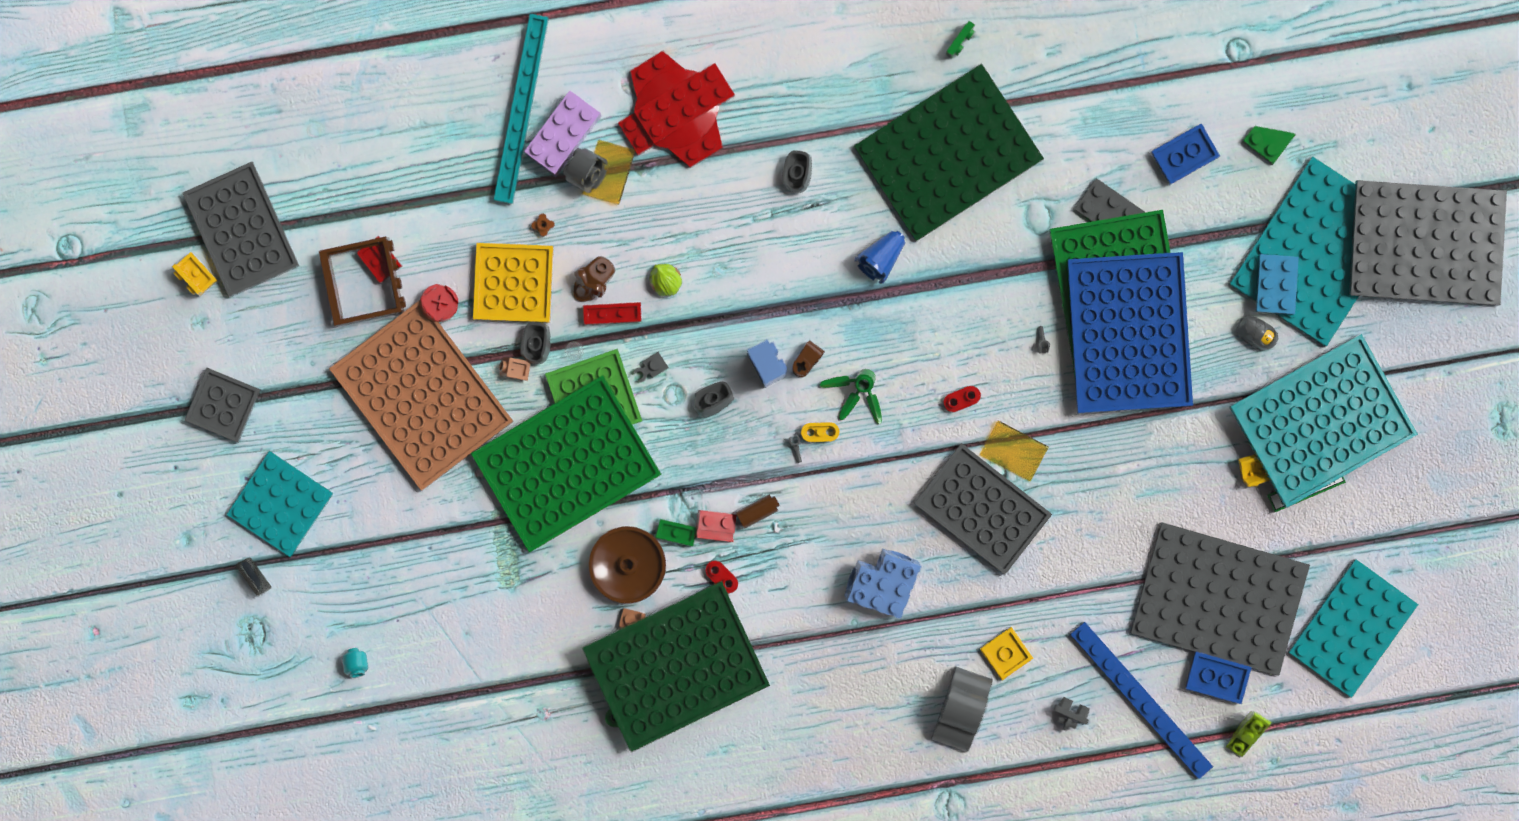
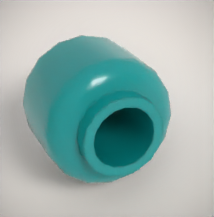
M351 648L342 656L345 674L350 675L351 678L365 675V672L368 670V661L364 651H359V648Z

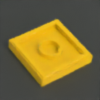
M1012 627L980 648L1001 680H1004L1033 659Z

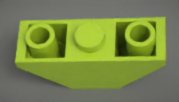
M1250 711L1239 724L1227 743L1226 748L1243 757L1271 725V722L1258 713Z

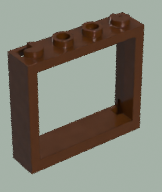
M385 236L319 251L334 326L339 327L404 312L406 301L404 296L401 297L400 289H402V282L400 277L397 278L395 270H399L396 264L397 260L392 259L391 252L395 251L393 241L389 240V237ZM383 244L396 308L344 319L331 256Z

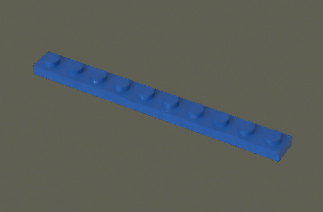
M1083 622L1070 634L1198 779L1213 767L1086 622Z

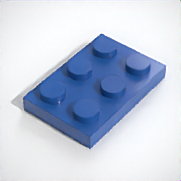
M1202 123L1151 152L1169 185L1220 157Z
M1195 652L1185 689L1242 704L1252 667Z

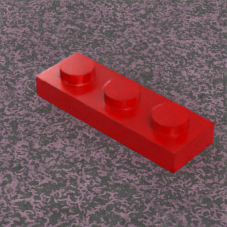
M641 302L583 305L584 325L642 322Z

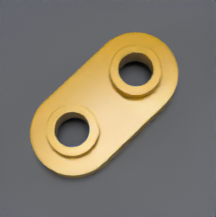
M832 422L807 423L801 430V436L807 442H832L838 438L840 433L838 426ZM809 429L814 430L813 436L807 435ZM832 429L833 435L828 436L826 430Z

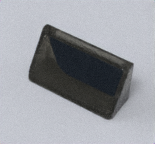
M249 557L236 564L237 569L257 596H262L272 588L252 558Z

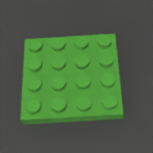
M618 349L545 373L555 403L604 375L631 423L634 425L642 422Z

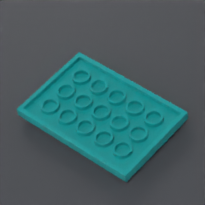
M1354 559L1288 653L1352 698L1419 604L1360 561Z

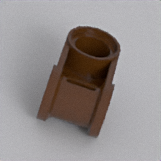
M809 340L793 363V373L795 376L802 378L808 375L825 351ZM802 364H804V369L806 371L801 370L800 372H798L797 365L801 366Z

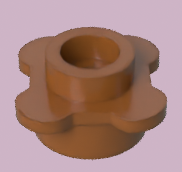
M543 213L539 215L536 222L532 223V228L538 230L541 236H547L550 229L555 226L554 221H550L546 214Z

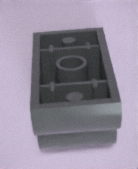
M956 666L931 739L968 752L981 725L993 679Z

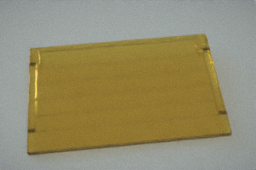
M598 139L594 153L607 160L608 166H604V170L607 172L597 189L592 188L590 193L583 191L582 194L619 205L635 150Z
M998 420L980 455L1031 482L1049 446Z

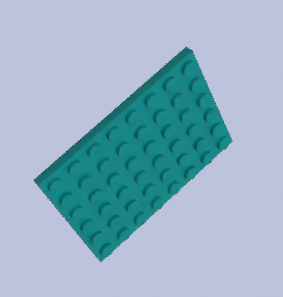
M1311 157L1229 285L1256 301L1259 255L1299 257L1295 314L1276 315L1326 347L1359 297L1349 295L1355 183L1315 157Z
M1362 334L1229 407L1285 508L1418 435Z

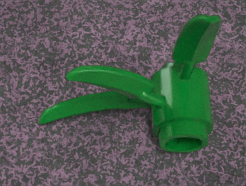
M862 369L854 379H849V376H839L826 379L820 383L819 386L822 388L849 386L851 382H855L857 391L856 393L852 392L845 401L840 411L839 419L843 420L850 414L860 399V392H868L867 402L873 418L877 424H881L882 413L877 396L875 394L872 395L871 392L876 380L872 370Z

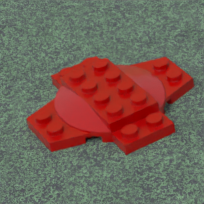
M661 51L630 70L637 101L634 113L618 122L638 156L654 146L666 148L692 168L723 148L716 118L719 106L735 97V94L716 63L701 72L684 69L664 51Z

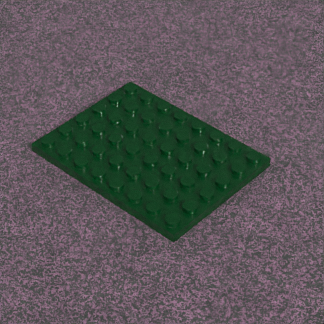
M982 63L854 145V148L916 242L1044 160V157Z
M722 581L582 647L630 752L638 750L770 686Z

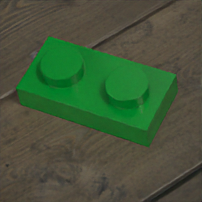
M971 21L966 23L946 51L947 56L952 59L954 55L958 56L964 48L962 44L965 39L969 41L975 33L973 30L975 24Z
M660 519L656 538L694 546L697 529L696 527Z

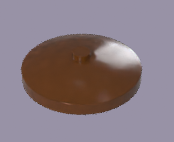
M623 526L608 531L595 543L589 558V572L595 587L608 599L619 603H636L647 599L659 588L666 572V558L662 546L653 535L637 527Z

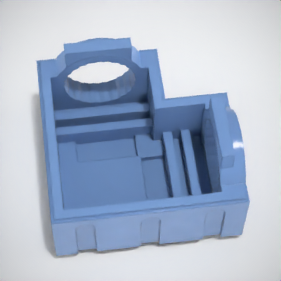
M882 548L876 566L857 561L849 576L844 596L849 602H855L866 608L875 609L878 612L901 619L904 607H906L909 600L910 592L913 590L917 574L920 572L921 564L918 560L912 559L907 555Z

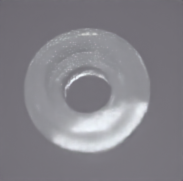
M575 341L568 343L565 347L566 357L572 361L582 358L584 354L583 346ZM572 348L578 349L576 355L571 354Z

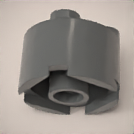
M577 148L573 153L570 163L565 166L563 174L566 175L567 182L590 193L592 188L597 189L602 183L607 172L604 170V166H608L605 158L586 148Z

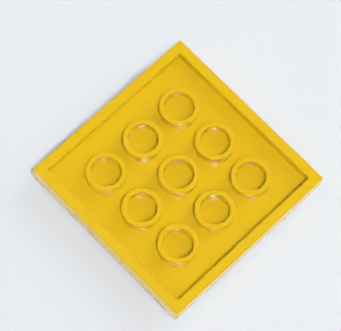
M476 243L473 319L550 323L553 246Z

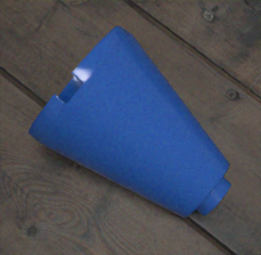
M890 231L859 253L854 259L855 262L858 260L860 263L858 268L871 280L876 278L880 280L878 283H884L905 245L904 235L899 231Z

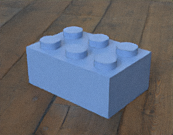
M767 339L747 350V355L765 388L785 378L787 367L783 359L778 360L776 356L778 355V350L774 342L769 343Z

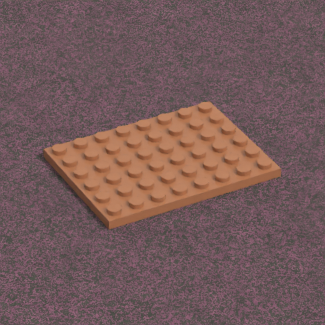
M420 300L329 368L421 491L514 422L440 323L428 319L423 314Z

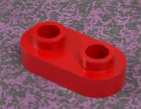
M968 386L948 394L944 398L943 404L947 411L957 412L978 403L981 393L977 387ZM969 392L975 394L973 399L968 398ZM951 399H955L957 401L956 406H952L950 404Z
M711 561L707 564L706 574L714 583L722 581L727 593L736 591L738 588L737 578L721 562ZM712 567H718L719 572L713 574L711 571ZM727 580H731L733 583L729 588L725 586Z

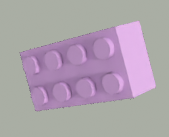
M569 91L525 149L524 153L557 177L572 157L574 151L581 145L601 118V113Z

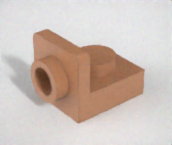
M503 357L499 364L500 376L528 381L531 363L525 360Z
M623 608L619 627H625L644 618L646 614Z

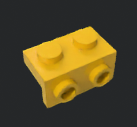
M192 252L177 265L174 264L172 266L175 269L174 275L180 281L184 279L188 283L186 288L193 295L197 293L201 296L218 281Z
M1255 454L1238 459L1241 479L1247 487L1257 486L1270 481Z

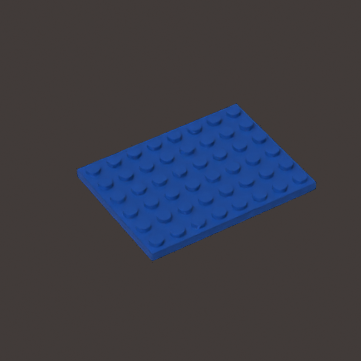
M1183 252L1068 259L1077 413L1193 406Z

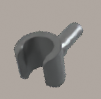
M1039 326L1040 342L1038 353L1041 354L1042 347L1046 348L1048 353L1050 343L1045 339L1043 326Z
M797 435L798 442L793 444L790 437L789 444L794 448L797 463L802 462L799 451L801 441Z

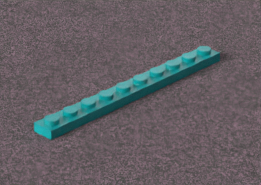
M530 14L494 196V201L508 204H513L549 17Z

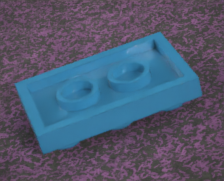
M1259 255L1256 312L1295 314L1299 257Z

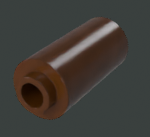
M769 494L737 511L736 514L744 529L778 512L777 507L780 505L776 497H771Z

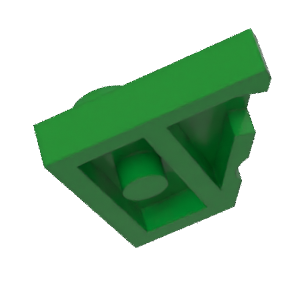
M1254 126L1243 140V143L1271 164H1274L1296 134Z

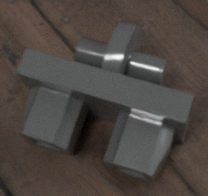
M1063 697L1059 705H1055L1053 710L1068 716L1067 719L1061 716L1058 719V722L1064 724L1063 730L1067 731L1069 727L1076 729L1078 725L1072 722V719L1087 725L1090 708L1080 704L1077 712L1073 713L1069 711L1073 701Z

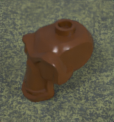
M598 256L586 267L577 269L574 272L577 278L573 289L574 297L580 302L594 300L595 295L602 298L606 291V284L616 271L613 263L603 256Z

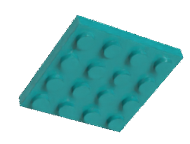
M269 451L227 513V516L284 554L292 557L334 493Z

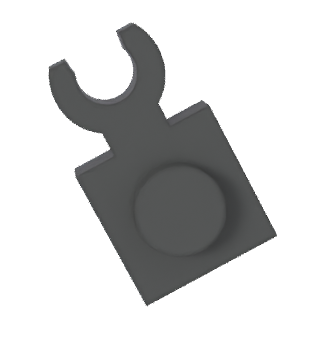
M657 352L643 361L644 368H636L633 373H643V377L638 380L641 383L646 380L647 375L650 374L654 378L669 367L660 353Z

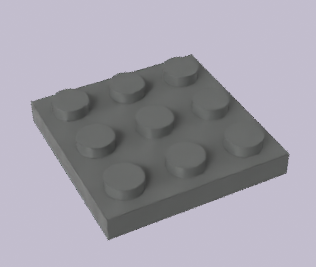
M206 368L184 421L239 443L261 389Z

